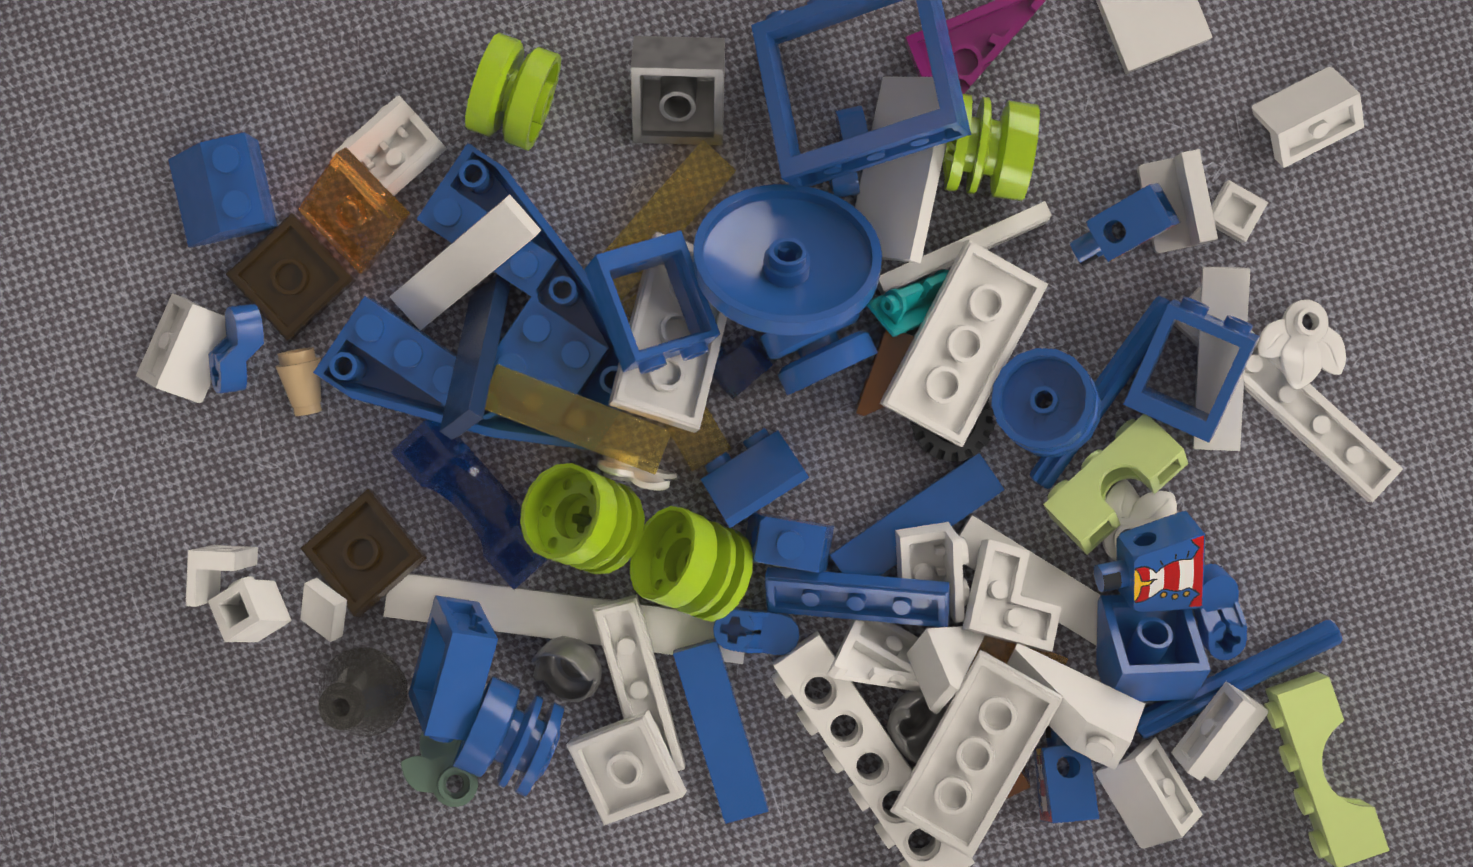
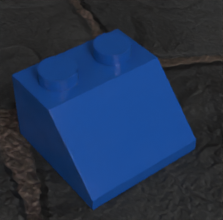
M243 132L200 142L168 159L189 248L275 229L278 226L259 142L254 137Z
M763 428L743 441L747 449L733 459L725 452L704 466L708 474L701 478V481L730 528L809 478L779 430L769 434L767 429Z
M1100 595L1097 610L1096 665L1101 683L1138 701L1194 699L1211 669L1192 609L1137 612L1130 608L1122 595Z

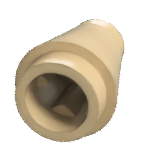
M314 347L300 348L277 354L279 365L275 367L290 404L294 409L295 416L309 415L322 411L320 403L321 378L313 373L321 358L316 357Z

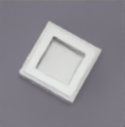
M1228 180L1224 183L1211 206L1215 227L1233 239L1244 243L1250 236L1268 202Z
M318 578L312 579L304 583L300 619L329 642H332L343 636L347 600Z

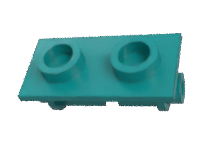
M941 269L934 276H929L899 289H890L884 295L871 299L866 306L892 337L917 328L922 324L949 270Z

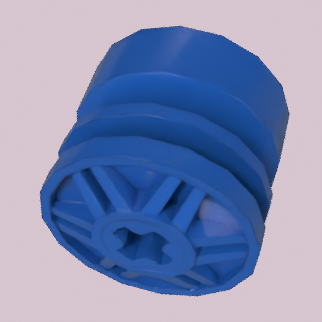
M492 676L483 692L473 727L467 740L461 741L453 766L481 778L493 760L499 762L501 767L498 774V786L503 788L508 784L514 771H520L515 785V793L525 797L530 792L534 783L544 774L551 761L560 738V725L564 706L553 702L543 720H541L538 716L542 707L543 697L536 695L525 711H520L516 709L520 687Z

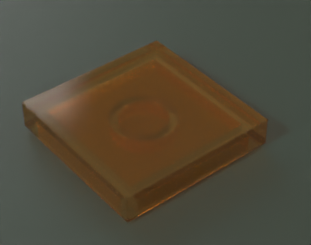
M347 147L336 152L298 208L300 213L360 274L371 268L411 214Z

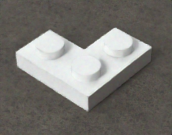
M991 539L981 541L962 629L1014 644L1020 643L1026 647L1043 652H1052L1062 607L1021 596L1030 555L1029 550Z

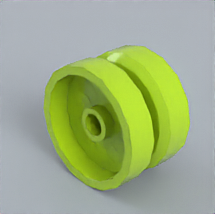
M502 33L494 35L480 61L471 87L465 114V127L470 131L490 137L503 124L502 133L504 141L509 145L529 151L541 132L554 98L561 69L560 54L537 47L524 60V48L521 40Z

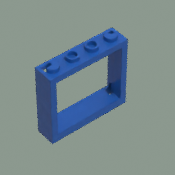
M809 0L805 6L791 11L779 10L772 12L766 16V20L751 25L782 180L795 188L810 187L971 135L942 0H916L940 109L800 154L779 44L903 0Z

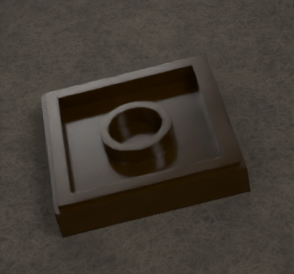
M293 213L285 218L226 273V276L252 304L257 305L263 316L287 341L293 340L356 281Z
M370 489L362 493L300 548L329 586L347 600L346 607L354 617L358 618L427 559V556L376 493Z

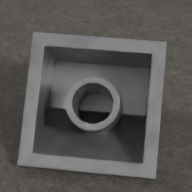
M634 36L631 59L633 143L723 145L725 38Z

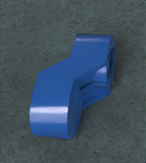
M861 105L835 111L840 141L868 132ZM857 172L829 180L831 193L839 198L860 194Z
M256 304L226 308V337L208 354L210 377L217 394L243 391L247 387L246 361L264 344L262 318Z
M1217 564L1204 565L1203 607L1193 609L1198 623V631L1202 644L1214 658L1229 660L1235 658L1243 651L1247 641V623L1239 604L1238 585L1222 566Z
M736 607L726 617L716 620L713 626L714 637L717 643L730 651L785 655L797 646L799 640L798 625L790 615L769 612L767 610Z

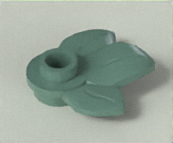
M422 731L419 742L421 755L412 756L401 761V769L407 783L417 791L434 793L435 797L446 806L459 807L467 804L475 796L478 788L477 776L453 766L462 740L454 739L449 743L438 742L428 736H424ZM452 775H459L462 779V787L456 792H450L446 787V782Z

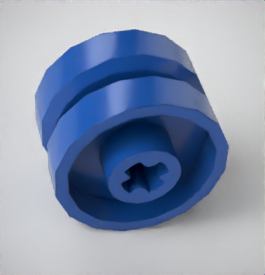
M859 313L837 327L807 335L766 333L760 337L769 359L778 360L795 352H798L800 359L782 367L777 375L787 396L878 353L868 332L858 331L842 339H839L837 332L856 323L860 316Z
M1035 348L1016 355L1002 367L993 385L991 406L997 424L1020 448L1036 456L1060 457L1077 451L1091 439L1100 422L1101 399L1095 382L1074 357L1060 350ZM1043 399L1053 401L1048 408L1042 409L1040 406Z

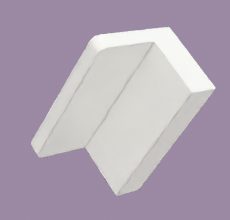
M1327 67L1252 106L1253 115L1270 132L1274 159L1283 168L1364 128L1360 93L1333 67Z
M1200 149L1182 152L1174 158L1138 166L1137 173L1140 188L1142 189L1149 184L1159 183L1181 223L1151 239L1155 253L1159 254L1207 244L1218 239Z
M172 293L136 376L157 389L197 403L203 402L212 382L208 354L226 337L225 316Z
M211 545L188 550L186 606L197 607L206 604L210 599L220 594L221 571H237L257 565L258 547Z
M1225 682L1171 753L1188 774L1200 781L1205 776L1215 781L1267 716L1268 710L1230 683Z
M1156 737L1142 741L1126 759L1119 762L1115 770L1102 766L1096 772L1098 779L1141 848L1182 838L1203 815Z

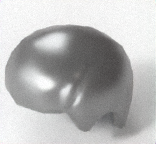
M566 636L552 639L531 660L536 663L533 677L537 680H544L547 688L563 701L580 702L592 696L600 684L602 669L594 649L580 639Z
M921 690L902 695L894 705L887 722L888 734L898 751L909 760L917 763L948 706L945 705L936 714L928 708Z

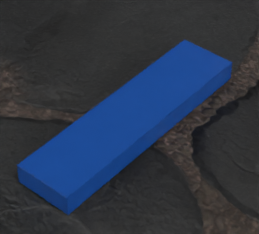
M978 453L956 466L829 555L842 573L880 576L897 564L895 530L949 522L953 526L1005 489L981 454Z
M768 567L765 574L767 611L942 628L948 627L950 582L824 571L817 573Z
M713 638L673 650V656L725 824L769 812L768 803L720 645Z

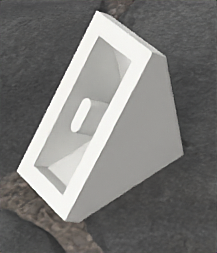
M963 626L928 628L906 653L928 708L938 714L959 690L985 635L962 629Z

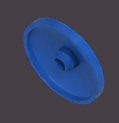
M772 184L753 187L733 194L709 211L702 220L695 235L693 269L698 286L704 296L726 317L745 327L765 333L807 335L837 327L852 319L865 308L872 299L880 278L882 250L879 238L870 222L861 212L845 200L812 187L795 188L790 184Z

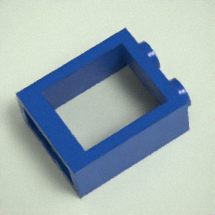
M681 230L597 254L584 268L623 372L639 368L641 374L650 373L666 366V359L680 354L683 361L694 359L709 352L707 345L720 335L709 302L696 281L693 260ZM664 264L690 335L639 350L613 279Z
M1184 296L1181 302L1174 299L1168 303L1123 405L1209 443L1215 435L1260 336L1251 332L1253 325L1231 315H1227L1225 320H1221L1207 314L1210 307L1206 304ZM1176 320L1240 347L1210 414L1147 387Z
M438 595L434 597L408 695L424 736H428L438 742L449 743L454 739L467 740L476 720L498 638L488 618L477 601Z

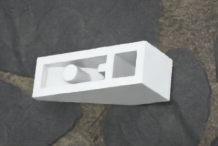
M1017 643L1007 665L1063 696V700L1048 725L1072 750L1115 770L1132 742L1145 704Z

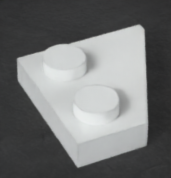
M853 620L827 675L835 679L910 691L921 690L906 655L918 640V637L894 623Z

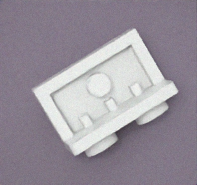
M396 96L356 133L348 137L332 153V158L349 174L369 200L380 209L447 148L402 97Z
M949 522L895 530L898 578L950 582V616L955 623L964 622V606L968 604L970 595L968 583L963 578V565L968 564L969 561L968 547L964 537H959Z

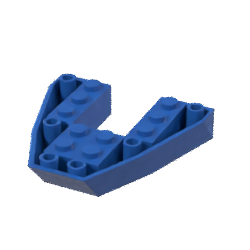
M467 143L417 217V220L453 243L510 194L541 229L531 241L494 270L495 273L524 291L531 298L498 345L483 419L467 431L493 438L595 451L622 409L608 405L619 360L587 274L508 170ZM364 296L313 373L352 399L441 423L457 355L378 301Z

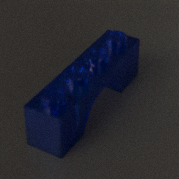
M431 420L423 421L391 453L421 487L437 492L463 514L481 541L483 556L511 588L515 590L550 560L533 552L524 540L520 524L522 507L460 437L452 440L439 432L441 423Z

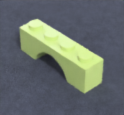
M1313 672L1266 688L1265 691L1269 702L1264 704V707L1268 710L1267 718L1273 729L1279 728L1284 745L1279 746L1280 756L1287 771L1294 772L1299 788L1294 789V796L1302 814L1309 815L1314 831L1309 832V839L1319 859L1324 858L1334 867H1344L1390 851L1375 807L1361 799L1338 796L1325 778L1322 766L1324 746L1331 733L1344 721L1330 677L1319 672Z

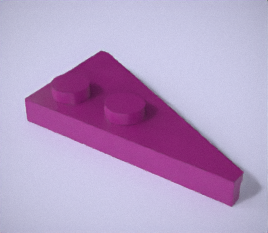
M995 0L946 20L962 94H965L1046 0ZM923 30L906 36L904 42L918 77H933Z

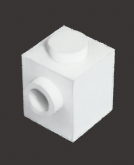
M252 576L244 577L231 583L228 589L208 601L224 642H259L292 621L275 581L255 580Z

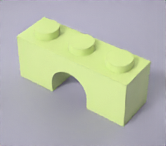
M1143 414L1137 420L1131 419L1124 423L1116 432L1115 440L1103 451L1098 449L1092 452L1082 463V470L1069 481L1063 480L1055 485L1047 496L1048 500L1043 505L1050 518L1088 555L1121 525L1116 512L1105 502L1110 487L1123 479H1136L1144 483L1154 494L1157 493L1188 465L1184 448L1150 416Z

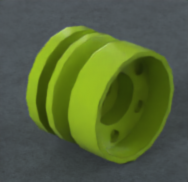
M962 94L971 135L946 143L942 162L944 190L956 192L962 173L967 172V193L975 194L982 176L990 175L992 197L1022 201L1029 187L1036 156L1040 122L1039 106L1037 104L1008 100L1002 110L1000 119L994 120L992 119L990 98L982 97L976 117H973L972 95Z
M573 463L556 464L545 470L530 485L522 503L520 524L524 540L533 552L591 574H609L624 566L636 553L644 535L645 514L640 498L630 487Z
M675 506L659 510L644 525V535L630 561L632 585L642 598L663 606L676 608L679 612L710 622L726 617L737 607L747 591L753 570L751 546L749 540L741 532L727 528L723 524L708 521L699 514Z

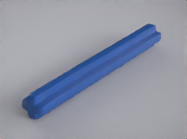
M1158 296L1153 300L1095 381L1101 399L1100 419L1143 361L1168 303L1171 302L1166 298ZM1077 451L1060 457L1041 456L1030 471L1031 479L1041 487L1050 489Z
M1325 620L1205 679L1194 699L1163 700L1143 709L1136 730L1142 738H1148L1202 712L1225 682L1230 683L1243 692L1325 652L1342 642L1340 630L1331 620Z

